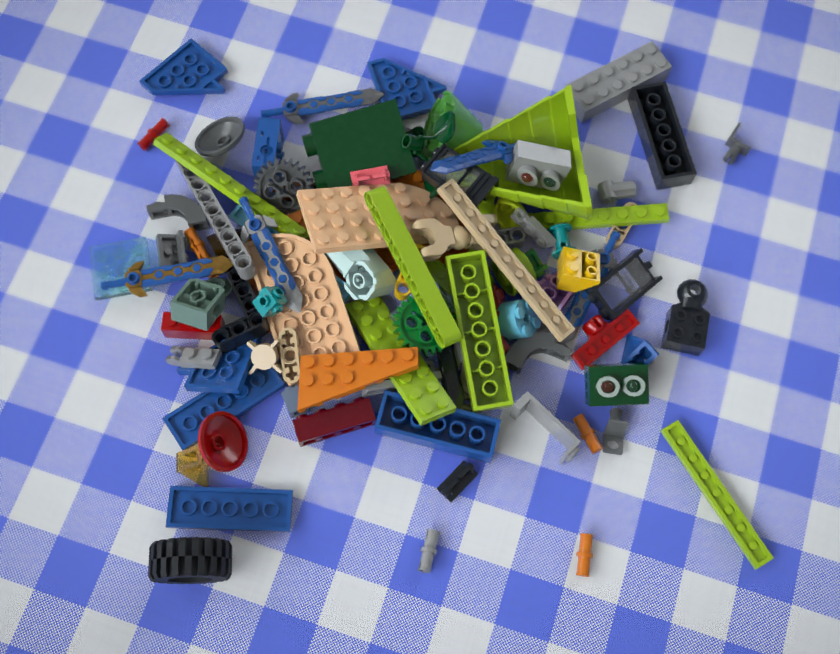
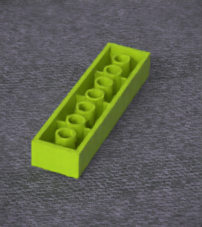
M485 250L446 256L445 265L455 320L462 336L459 342L472 412L479 413L512 407L514 402Z

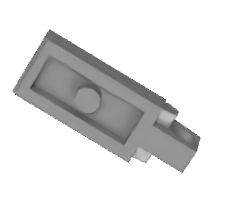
M521 207L516 208L510 216L516 224L523 228L526 234L535 240L539 247H552L557 242L534 216L529 217Z

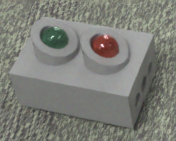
M517 140L512 150L514 154L512 163L505 164L506 181L558 191L572 168L570 150Z

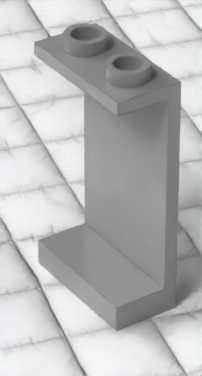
M527 391L513 405L510 416L516 420L525 410L530 413L567 449L558 462L560 464L565 460L569 462L580 450L578 445L581 441Z

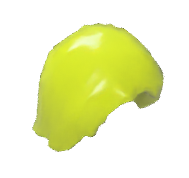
M504 198L498 199L493 207V214L497 215L498 224L502 229L521 227L510 217L516 208L521 207L525 211L521 202L518 203Z

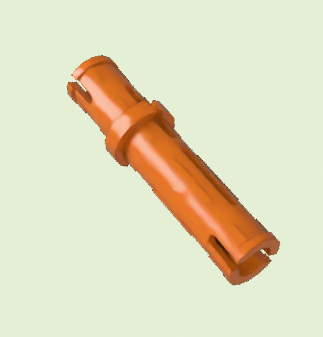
M192 227L185 230L184 235L191 245L190 249L192 252H195L198 259L211 258L204 247V241L200 240L195 228ZM220 274L208 276V278L218 277Z

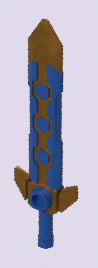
M217 256L142 270L144 261L135 262L127 269L128 272L125 273V278L101 282L102 290L126 286L132 294L138 297H146L148 295L143 288L223 274L233 264L229 258Z

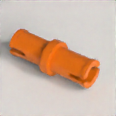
M584 414L574 417L572 420L581 433L580 437L582 440H585L591 453L595 454L601 451L603 446L595 435L596 431L590 427Z
M580 533L579 552L576 553V556H578L577 576H590V560L593 558L591 550L594 535Z

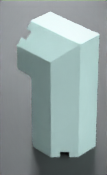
M374 249L324 253L343 275V278L346 279L344 288L354 300H370L390 294L395 288L397 281L395 276Z

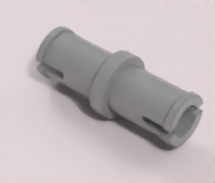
M427 529L424 547H421L422 555L418 567L420 572L431 573L433 558L437 554L436 545L440 534L437 530Z

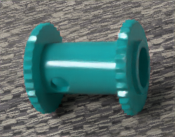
M560 223L548 228L550 234L557 241L555 243L556 251L552 253L554 259L559 258L563 246L577 249L570 244L568 232L572 230V226L568 223Z

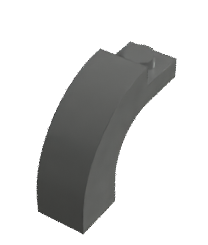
M536 332L533 333L532 337L518 339L510 347L505 357L507 369L520 374L525 361L530 356L538 353L548 354L567 362L572 349L566 344L555 343L556 338L551 333Z

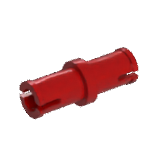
M161 118L152 129L149 128L147 130L148 133L137 143L139 147L147 151L154 143V139L161 136L170 127V124Z

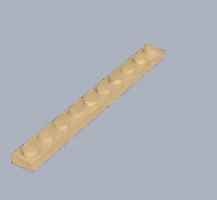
M452 178L436 190L554 337L561 342L570 335L575 328Z

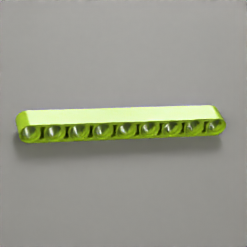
M381 186L365 192L364 199L436 342L441 348H446L461 341V332L386 187Z

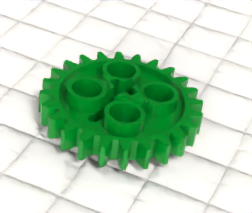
M409 295L407 302L403 300L401 302L402 307L398 306L396 309L398 313L393 316L394 319L398 320L392 324V326L398 327L393 332L394 334H400L397 341H404L402 347L406 345L409 348L418 347L419 352L423 351L424 356L427 355L428 351H430L431 355H434L435 349L441 352L443 348L436 342L428 324L424 327L421 325L426 320L415 299ZM412 320L415 323V327H409L406 321ZM420 335H428L429 341H423Z

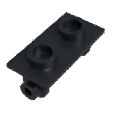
M463 460L437 487V490L451 503L478 475L474 470L475 467L470 462L467 464Z

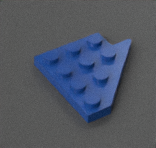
M385 58L367 62L375 90L384 94L379 99L380 103L396 99L402 120L429 113L436 102L434 95L441 94L447 90L445 85Z

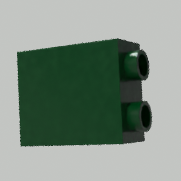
M396 99L309 123L310 133L301 136L307 157L318 156L321 169L312 172L317 189L353 186L350 172L386 165L390 173V180L417 172L411 150L402 147V138L406 133Z

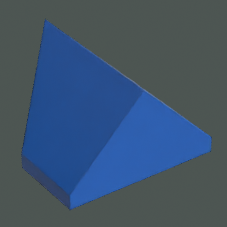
M627 334L621 363L643 362L650 366L659 356V353L646 339Z

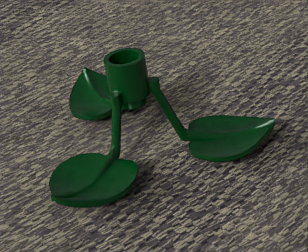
M448 111L438 118L434 125L435 135L426 136L425 129L421 126H416L406 132L402 138V147L411 150L412 157L419 156L424 161H429L428 158L421 154L425 144L424 141L438 138L440 143H447L455 132L454 112ZM433 172L446 181V174ZM424 180L425 190L430 192L429 198L437 196L439 194L436 191L437 189Z

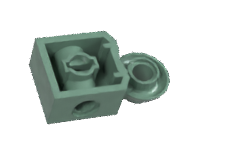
M219 277L210 278L205 281L198 278L189 279L170 301L171 320L208 331L225 309V298L232 291L230 282Z

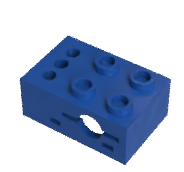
M261 117L258 119L251 165L254 177L257 176V171L261 170L263 164L267 166L268 160L274 163V159L277 158L281 162L282 158L285 157L283 152L284 133L281 119ZM276 173L278 177H282V173Z

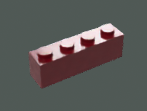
M359 397L348 404L343 402L336 404L334 408L328 410L322 408L311 415H299L292 421L300 447L373 426L376 423V418L369 397Z

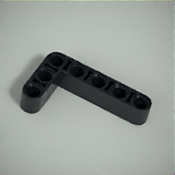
M234 266L226 271V275L245 316L213 332L212 341L222 353L230 352L245 345L250 340L253 341L264 336L270 329L267 318L262 317L252 303L256 295L249 280L242 279Z

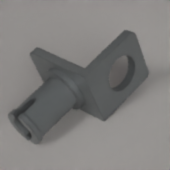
M740 122L725 143L730 149L723 157V161L726 163L729 157H731L728 162L729 165H733L739 153L747 156L751 149L749 146L733 138L741 125Z
M619 408L610 410V419L603 432L604 453L623 454V437L627 430L628 422L622 421L623 411ZM608 441H615L619 447L611 449L607 443Z

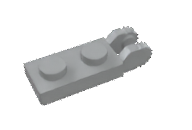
M173 346L170 349L173 355H168L165 361L170 365L183 368L215 369L222 352L220 349Z

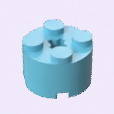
M524 299L503 302L498 307L497 311H500L497 318L500 334L503 337H507L508 340L532 337L537 328L541 326L540 318Z

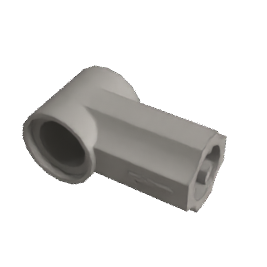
M607 180L598 184L603 204H611L617 201V199L636 196V184L633 181L614 183L611 180Z

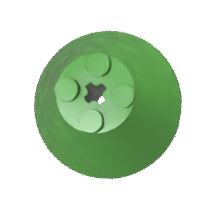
M444 91L442 99L438 98L424 126L426 136L435 135L434 125L438 118L448 111H453L455 114V132L453 137L446 143L451 149L460 146L485 131L483 130L482 123L450 91ZM438 138L427 139L424 141L425 144L421 154L430 160L434 150L437 147L440 148L443 143H440Z

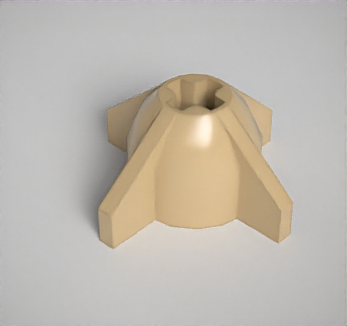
M279 338L272 344L262 343L258 345L251 340L246 343L252 349L251 360L254 364L253 368L248 372L250 375L257 369L266 370L271 367L280 374L283 372L282 366L278 361L279 352L276 348L281 341Z

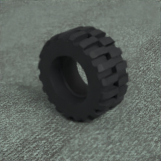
M210 537L169 538L154 541L149 547L148 577L152 582L205 584L227 581L232 575V545L230 541Z

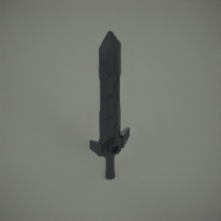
M425 321L421 325L424 327L427 325V322ZM454 344L443 348L441 352H438L436 349L435 351L442 375V387L455 406L460 409L465 396L456 362Z

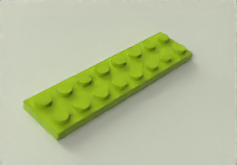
M381 297L370 300L360 299L345 304L350 320L370 350L409 348L408 345L402 347L403 340L397 341L400 334H394L393 332L398 327L392 326L393 322L397 320L393 318L392 313ZM420 354L419 369L398 377L393 376L389 378L420 426L456 411L457 407Z

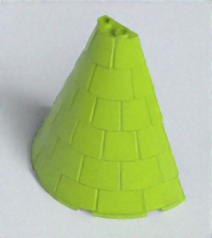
M567 85L554 95L545 97L514 117L505 119L489 130H485L453 149L461 155L486 147L482 144V141L485 140L504 141L509 145L516 143L517 140L570 150L572 168L558 191L506 181L505 163L503 160H495L477 166L492 176L499 178V187H493L490 191V196H497L542 209L546 208L587 220L593 219L571 85ZM466 170L448 173L446 175V182L453 178L457 183ZM469 173L459 187L468 190L477 177Z

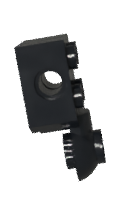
M688 279L678 286L677 297L680 303L672 305L666 313L661 348L699 356L705 349L710 313L702 307L708 299V290L702 282L696 279ZM690 290H694L697 295L693 294Z

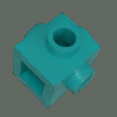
M266 286L259 291V295L252 303L262 317H270L282 312L283 306L288 300L282 289L278 286Z

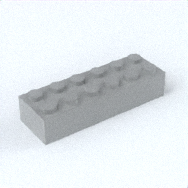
M651 41L567 84L571 85L577 118L582 123L627 100L632 87L659 83L666 80L672 69L671 64L654 42Z

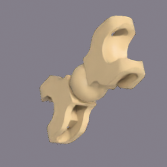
M482 214L492 227L498 223L496 214ZM434 218L420 219L411 225L414 235L424 236L429 242V246L424 247L420 251L424 262L436 261L445 251H449L451 248L457 250L464 248L475 251L484 250L464 226H445Z

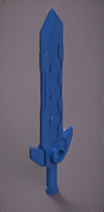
M485 140L482 141V144L486 147L434 161L430 170L448 174L495 160H503L505 164L512 163L514 155L512 150L516 143L509 145L504 141Z

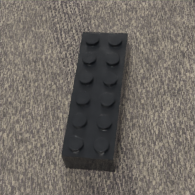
M666 81L632 87L627 100L656 190L691 184L697 172Z

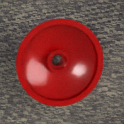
M225 411L214 412L202 421L198 432L200 453L211 468L219 472H230L242 465L248 451V439L246 431L237 417Z

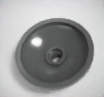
M232 116L212 122L197 136L195 140L196 151L205 157H216L231 151L244 135V123L240 118Z

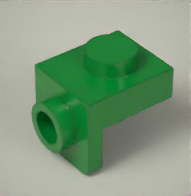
M531 248L524 254L531 262L536 278L545 273L544 270L548 268V265L542 264L534 248Z

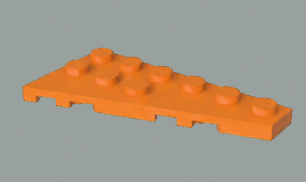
M418 347L301 355L297 411L302 413L312 406L316 405L318 407L323 405V402L334 398L337 400L366 389V386L376 383L377 385L387 378L398 377L419 369Z

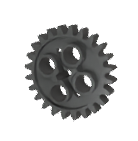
M285 157L282 158L281 162L275 158L274 163L268 160L267 166L263 164L261 170L257 171V176L254 179L256 183L253 189H257L256 195L286 215L287 212L293 213L294 210H301L296 196L297 190L314 189L315 186L311 185L314 179L308 178L310 171L304 172L306 166L298 167L299 161L293 164L292 158H290L289 162H286ZM280 172L285 177H278L276 173ZM293 182H298L301 186H294ZM267 188H274L275 192H270ZM284 197H290L292 201H286Z

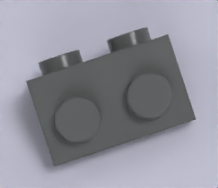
M178 230L176 235L157 234L156 245L159 267L189 261L188 254L185 253L186 237H183V230Z

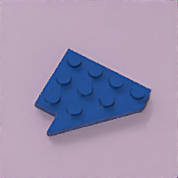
M191 38L139 82L152 95L224 94L226 92L225 88L218 81L228 73V70Z
M263 336L253 340V342L259 345ZM245 344L230 352L222 353L215 369L183 368L179 366L176 371L179 375H189L184 385L187 391L240 394L252 365V349ZM213 345V346L210 347L209 349H218V348L216 347V345Z

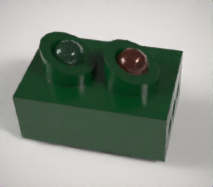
M638 362L584 365L585 404L588 406L649 404L648 364Z

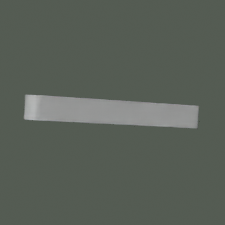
M177 162L185 181L237 273L244 280L253 278L256 274V269L252 259L210 186L205 180Z

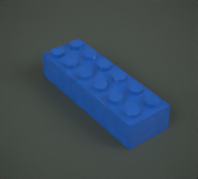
M385 390L374 430L375 434L491 463L501 419L456 408L454 413L420 426L401 395Z

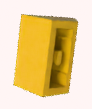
M563 246L557 260L556 289L575 293L600 284V254Z

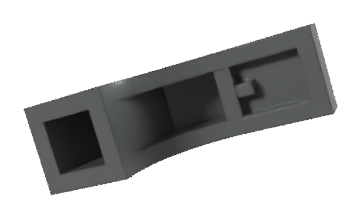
M168 194L164 195L165 202H154L146 205L151 220L178 216L188 222L189 228L193 227L195 231L210 229L200 206L185 196Z

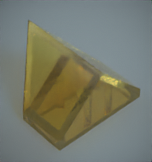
M196 445L176 453V473L184 475L202 487H209L208 464L203 459L199 446Z

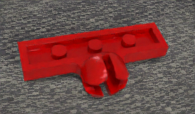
M629 309L625 310L610 323H607L601 315H595L582 326V330L588 336L587 342L570 356L579 368L584 370V365L593 363L640 323Z

